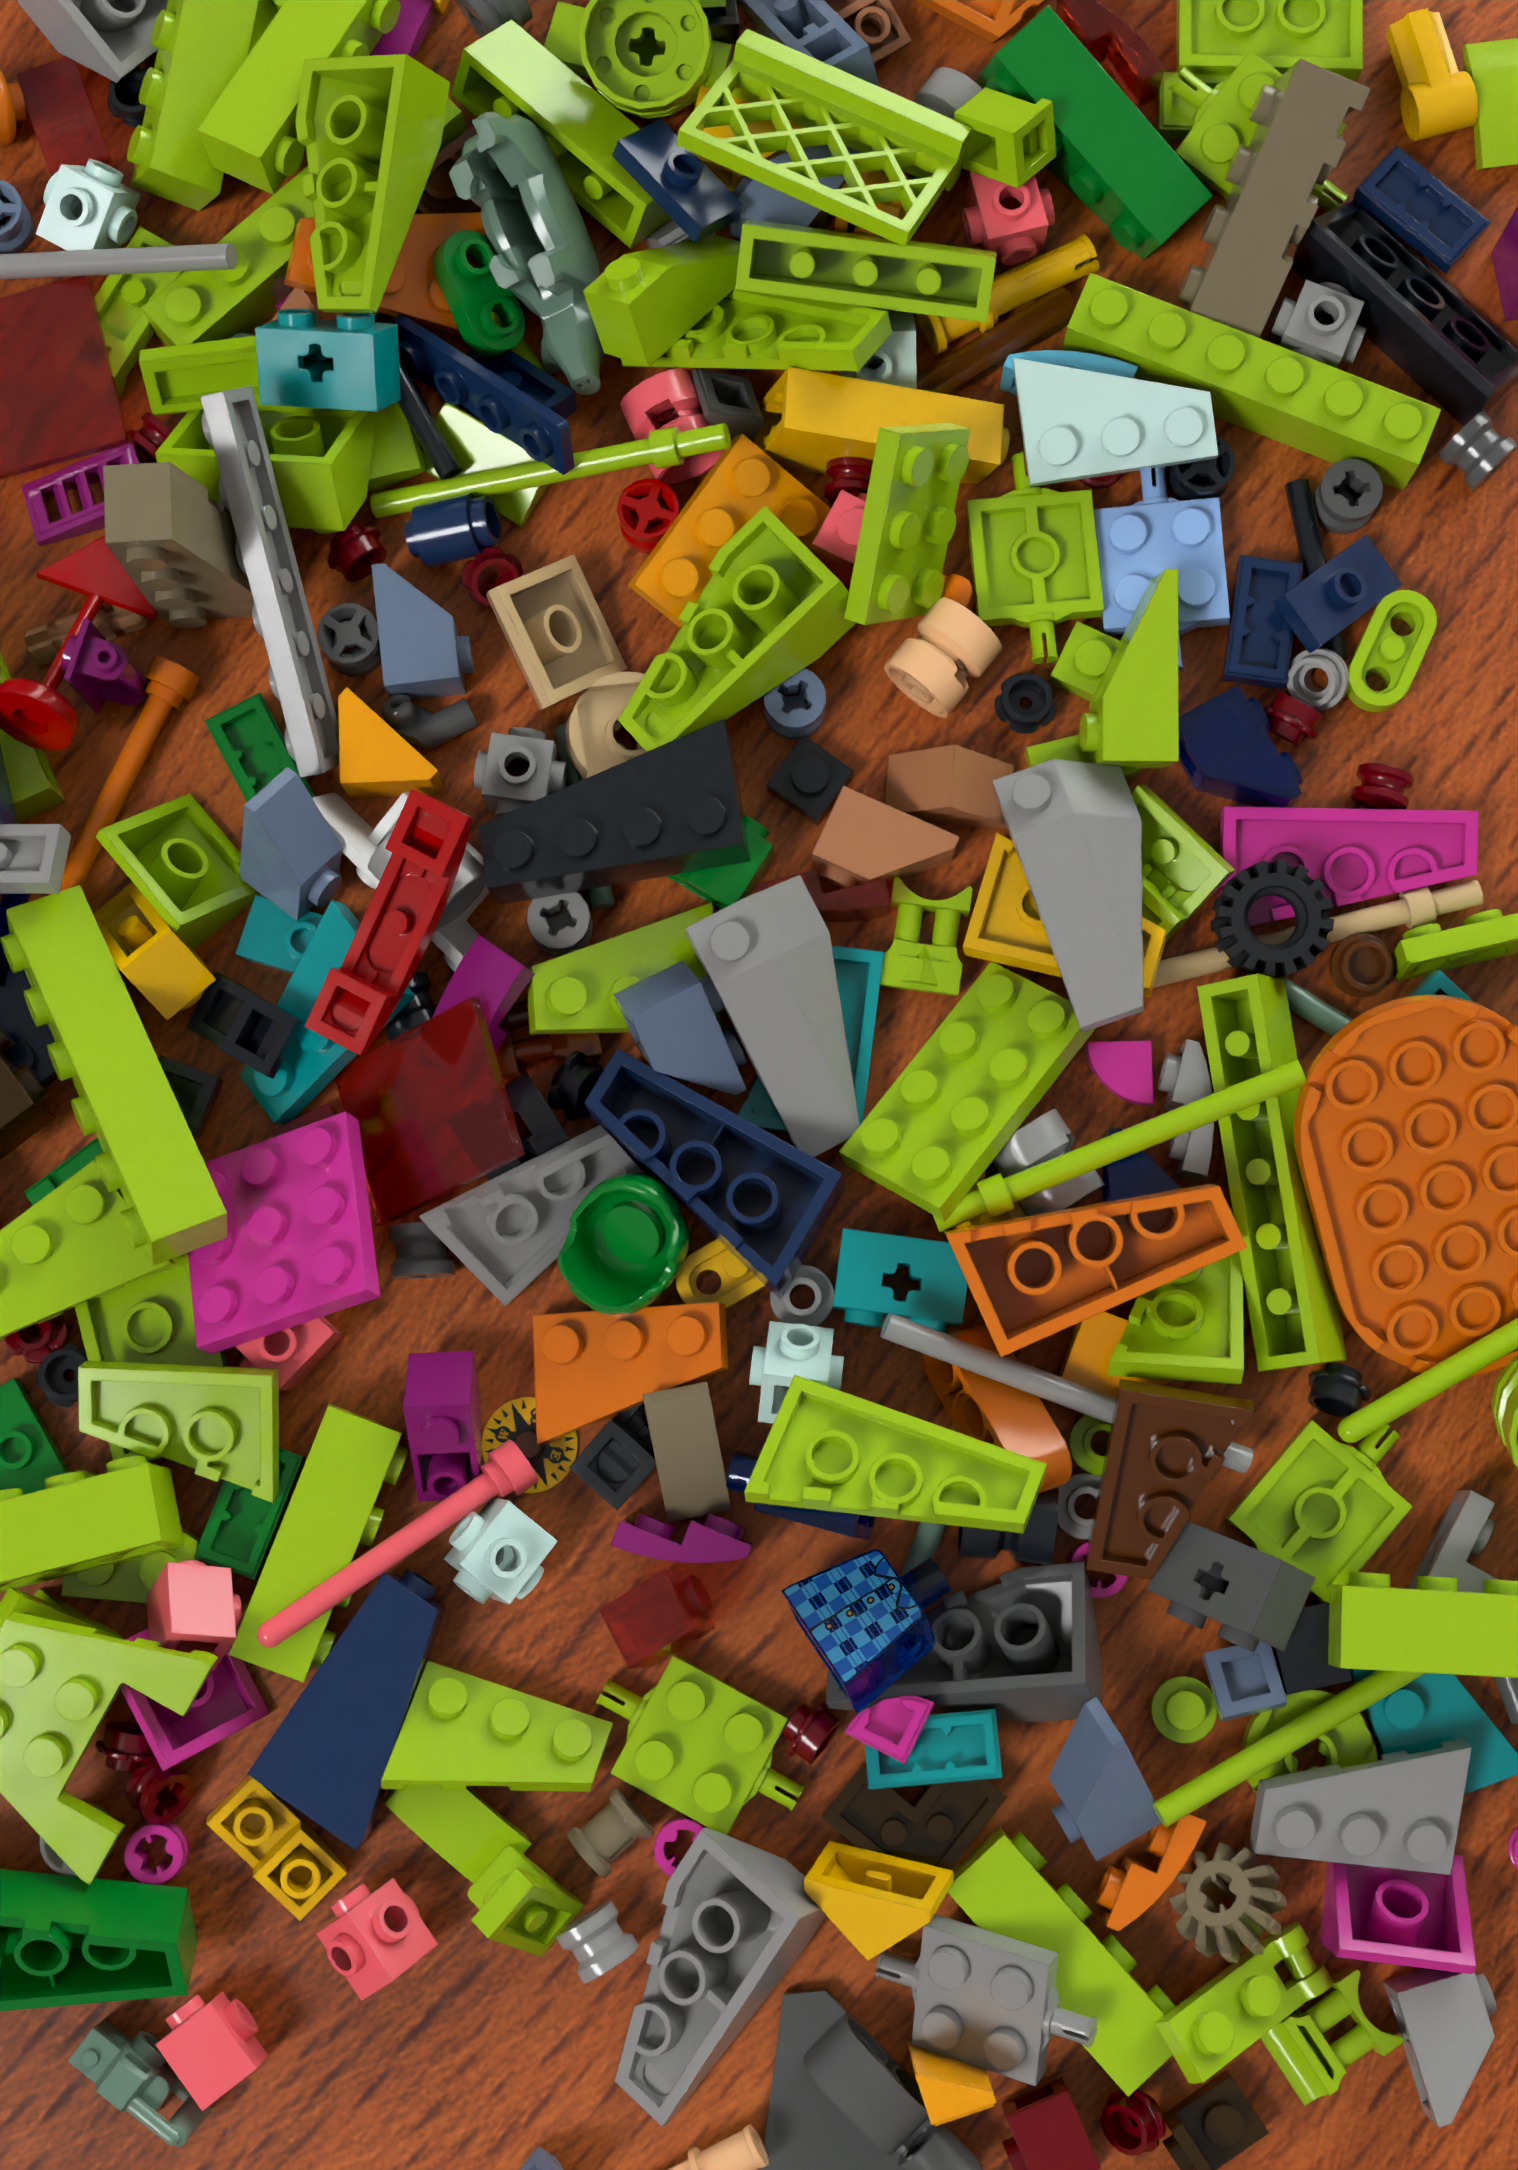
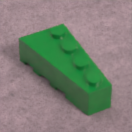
M1049 5L1039 12L991 58L974 81L982 89L987 87L1036 104L1042 98L1053 101L1057 156L1045 167L1110 228L1113 237L1124 249L1129 252H1135L1142 260L1163 244L1213 196Z
M0 1869V2012L188 1995L198 1942L188 1888L97 1878L89 1885L77 1876Z

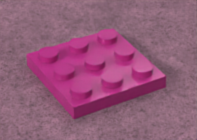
M345 1111L205 1162L227 1211V1238L188 1252L197 1348L209 1354H214L380 1297L360 1126L357 1118Z

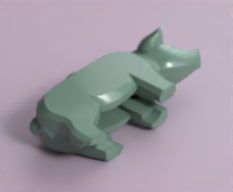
M496 112L483 113L472 120L478 134L466 140L461 157L449 172L458 197L465 200L471 199L476 205L481 207L482 224L497 254L492 257L489 268L498 286L504 289L509 288L529 310L541 319L543 337L540 351L545 372L555 374L563 371L576 393L583 395L595 394L601 385L599 366L605 353L603 352L583 290L600 276L598 259L587 228L557 159L538 127L530 120L517 114L504 118Z

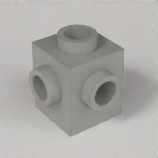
M1306 279L1297 301L1285 297L1271 333L1282 337L1279 346L1337 368L1341 360L1352 364L1367 329L1356 324L1364 301L1352 297L1350 292L1340 285L1330 282L1317 284Z
M512 727L509 728L508 734L491 732L489 750H479L474 770V788L482 789V796L489 811L496 812L495 815L499 817L566 788L568 763L560 761L555 742L546 740V734L539 730ZM509 765L529 768L524 775L519 777L508 774Z

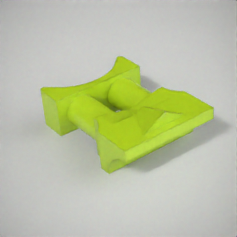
M900 877L894 878L890 907L898 908L893 944L883 956L880 986L950 996L959 995L963 964L957 955V939L960 917H968L973 891L971 886H968L951 898L929 900L909 890ZM923 911L935 913L931 945L919 943Z
M1349 1966L1331 1977L1334 1981L1332 1985L1333 1992L1305 2012L1300 2010L1290 2014L1260 2038L1305 2106L1319 2097L1332 2095L1339 2090L1340 2081L1347 2073L1345 2069L1372 2049L1374 2052L1385 2056L1404 2042L1402 2036L1393 2032L1379 2030L1367 2019L1362 2011L1358 1997L1360 1971ZM1350 2014L1357 2025L1329 2045L1322 2034Z

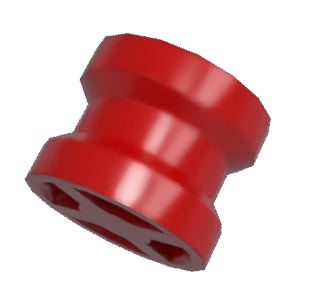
M646 478L634 481L624 489L619 497L617 507L623 538L630 547L640 553L650 554L680 513L677 495L669 485L657 479ZM656 520H661L663 522H658L657 524L650 526L649 529H647L649 523L655 522Z

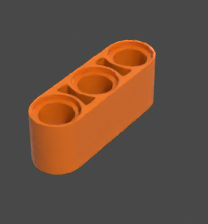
M985 1323L946 1333L999 1353ZM1013 1352L1005 1355L1017 1360ZM923 1354L925 1371L929 1381L959 1433L1047 1463L1046 1475L1039 1493L1064 1486L1069 1482L1072 1474L1070 1452L1038 1396Z

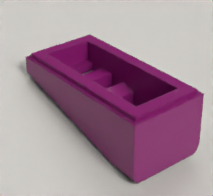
M134 442L108 449L21 486L35 538L40 547L105 528L104 501L95 504L90 484L101 482L104 492L103 466L144 463L143 456ZM78 488L84 510L73 514L67 491ZM55 495L61 519L50 523L43 498Z

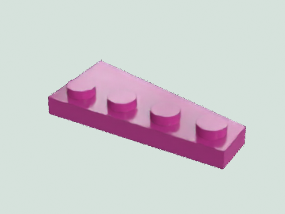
M1224 806L1220 808L1219 855L1236 870L1226 882L1242 870L1263 861L1272 863L1276 860L1289 861L1288 865L1292 867L1301 865L1309 870L1307 875L1312 880L1320 879L1325 886L1321 889L1325 899L1331 897L1333 907H1338L1476 875L1479 811ZM1226 882L1219 888L1218 897L1222 892L1221 888L1226 884ZM1273 895L1262 896L1252 904L1249 910L1248 925L1250 927L1294 917L1295 913L1286 900Z

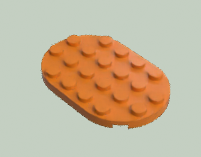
M1446 995L1409 996L1378 1005L1362 1013L1339 1030L1322 1048L1306 1075L1307 1081L1301 1087L1298 1096L1294 1120V1143L1322 1259L1334 1299L1340 1312L1356 1333L1377 1353L1379 1352L1390 1360L1407 1366L1411 1371L1423 1373L1518 1318V1027L1480 1004ZM1518 1348L1471 1376L1491 1372L1506 1366L1510 1359L1518 1354Z

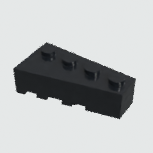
M724 719L478 826L487 889L501 905L751 861L732 739Z

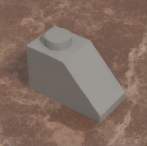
M1426 1968L1383 1981L1399 2035L1404 2038L1402 2044L1423 2112L1438 2128L1452 2124L1495 2038L1489 2016L1497 2014V2006L1488 1980L1483 1973L1475 1975V1972L1473 1974Z

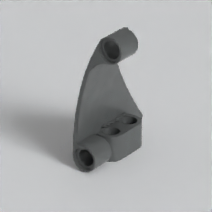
M827 1988L784 1992L764 2147L769 2158V2164L764 2168H760V2170L983 2169L984 2165L945 2124L931 2125L917 2081Z

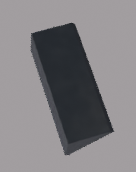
M1354 199L1312 219L1309 228L1298 244L1291 268L1305 281L1307 279L1317 284L1330 282L1347 289L1352 297L1364 301L1356 324L1367 328L1365 336L1463 427L1479 412H1487L1518 381V346L1359 202Z

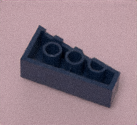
M617 1048L584 1102L593 1121L597 1125H601L646 1172L662 1181L672 1191L677 1201L781 1300L845 1190L842 1173L667 1075L654 1071L649 1065Z

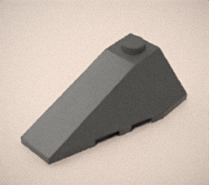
M1085 1562L1020 1567L1000 1575V1583L965 1596L962 1590L944 1597L945 1605L924 1612L917 1618L921 1626L916 1629L920 1631L924 1628L921 1632L929 1635L932 1645L881 1691L878 1689V1694L876 1691L870 1694L873 1699L867 1696L869 1702L861 1709H856L828 1667L827 1706L829 1709L863 1711L883 1699L909 1695L934 1702L935 1706L930 1715L995 1709L997 1720L1047 1722L1077 1719L1084 1703L1092 1698L1097 1697L1102 1705V1657L1088 1570L1086 1569ZM893 1617L896 1624L900 1623L896 1617ZM872 1628V1632L876 1637H878L879 1635L874 1630V1628ZM867 1631L866 1633L868 1634L870 1639L873 1640L874 1637L872 1636L870 1631ZM913 1634L911 1637L916 1642L918 1647H920V1643ZM909 1637L905 1641L914 1651L917 1649V1646ZM902 1641L901 1643L903 1644L907 1652L910 1653L911 1650L909 1649L907 1644L904 1641ZM847 1644L846 1646L848 1647L850 1652H854L851 1646ZM842 1647L841 1650L843 1651L845 1656H848L849 1654L847 1653L845 1648ZM888 1650L887 1654L889 1655L893 1663H895L896 1660ZM886 1653L880 1655L887 1667L893 1664ZM877 1657L876 1659L878 1660L882 1668L885 1669L886 1666L884 1665L880 1657ZM864 1666L861 1668L866 1676L861 1669L856 1671L862 1683L871 1678ZM853 1675V1678L855 1679L857 1684L860 1685L861 1682L859 1681L857 1676Z

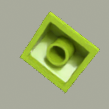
M190 793L104 827L95 836L175 934L192 949H196L251 904L255 895H262L239 878L241 853Z

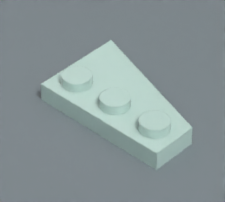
M1013 358L1012 363L1029 487L1204 461L1218 457L1211 394L1208 391Z

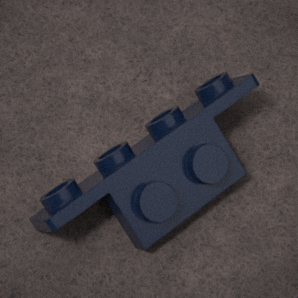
M399 314L390 321L391 324H398L399 356L411 378L419 379L440 393L449 404L458 405L481 420L493 433H500L523 448L532 459L538 462L543 461L562 475H565L575 467L570 426L565 420L577 411L574 390L511 350L494 358L481 356L472 350L464 354L405 315Z

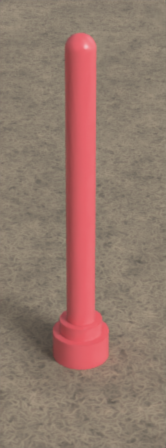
M510 1439L487 1454L489 1461L480 1467L482 1474L262 1623L257 1630V1639L260 1644L268 1648L279 1645L497 1495L503 1499L511 1493L517 1497L538 1483V1478L525 1455Z

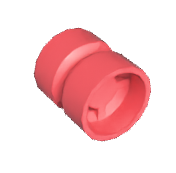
M685 368L670 369L642 381L623 397L619 405L635 440L647 439L650 431L676 426L680 432L711 426L705 419L704 414H702L703 410L693 382L692 372ZM725 449L685 457L682 465L657 469L654 464H649L648 466L655 479L664 482L670 487L677 486L710 471Z

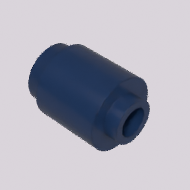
M471 492L416 505L412 508L411 520L406 521L404 525L405 539L409 551L415 558L420 557L428 567L476 557V554H483L482 548L499 545L502 539L501 522L493 500L488 495L475 498Z

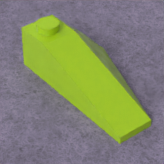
M407 54L304 59L295 123L298 142L306 146L309 174L302 177L304 197L312 201L315 219V230L310 236L317 304L318 309L326 313H377L441 146L450 82Z
M766 506L761 508L718 550L708 567L712 572V576L696 603L687 602L678 618L683 625L666 653L655 656L618 719L646 752L721 719L727 720L819 659L856 624V622L844 619L849 591L843 583Z

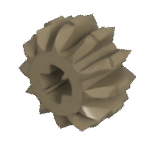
M1219 1842L1213 1860L1202 1851H1193L1194 1863L1197 1869L1192 1874L1187 1871H1180L1176 1876V1880L1186 1888V1891L1168 1898L1171 1902V1908L1182 1915L1176 1923L1178 1932L1187 1940L1195 1939V1949L1207 1958H1212L1220 1951L1221 1956L1226 1961L1238 1963L1243 1945L1253 1954L1263 1955V1943L1259 1936L1264 1930L1269 1934H1282L1281 1925L1270 1914L1288 1907L1286 1897L1280 1891L1274 1890L1280 1882V1876L1277 1871L1270 1865H1261V1857L1255 1854L1251 1848L1244 1847L1236 1854V1851L1228 1843ZM1227 1896L1235 1901L1229 1909L1222 1904Z

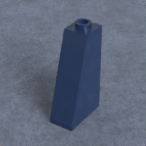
M406 1568L401 1576L394 1571L383 1573L247 1773L355 1850L366 1842L374 1829L386 1789H381V1779L426 1663L429 1660L446 1608L433 1599L439 1589L409 1568Z

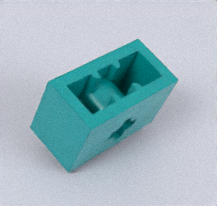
M292 308L279 310L277 320L255 328L260 405L377 412L401 400L398 324L375 323L374 313L336 314V321L316 320V310Z
M843 1228L832 1310L845 1311L844 1323L881 1328L883 1316L887 1317L889 1313L943 1333H947V1325L959 1327L963 1323L967 1282L949 1242ZM902 1267L908 1269V1280L919 1283L918 1291H909L904 1301H897L893 1299V1289L882 1286V1279L892 1278L896 1269Z

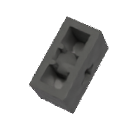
M1187 1521L1150 1581L1147 1590L1170 1600L1166 1611L1167 1614L1200 1629H1203L1207 1618L1222 1624L1217 1636L1255 1653L1258 1643L1261 1641L1281 1651H1285L1315 1577L1279 1558Z

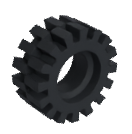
M1276 860L1272 863L1263 861L1237 873L1221 888L1222 892L1215 899L1212 910H1215V916L1210 921L1211 932L1216 931L1218 941L1215 942L1219 953L1224 951L1229 957L1226 962L1233 968H1242L1246 971L1245 975L1258 973L1280 978L1308 967L1317 960L1315 957L1325 950L1329 943L1326 940L1327 934L1333 931L1334 919H1329V910L1333 908L1331 897L1325 899L1321 891L1325 887L1319 878L1312 880L1307 875L1309 870L1301 865L1292 867L1288 865L1289 861ZM1273 895L1286 900L1295 913L1296 924L1294 931L1281 944L1271 945L1263 943L1252 934L1249 928V910L1252 904L1262 896Z

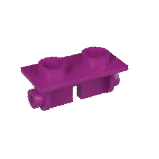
M84 618L78 636L72 635L69 638L63 652L62 669L65 672L64 679L96 713H101L105 700L125 706H135L143 702L147 697L144 690L148 684V681L144 679V674L130 665L127 654L120 645L107 641L91 620Z

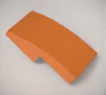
M1192 1812L1168 1827L1161 1823L1151 1829L1146 1842L1145 1851L1152 1854L1149 1865L1124 1854L1119 1869L1111 1865L1107 1868L1095 1899V1903L1103 1906L1099 1916L1107 1927L1120 1931L1155 1903L1184 1867L1207 1823L1206 1820Z

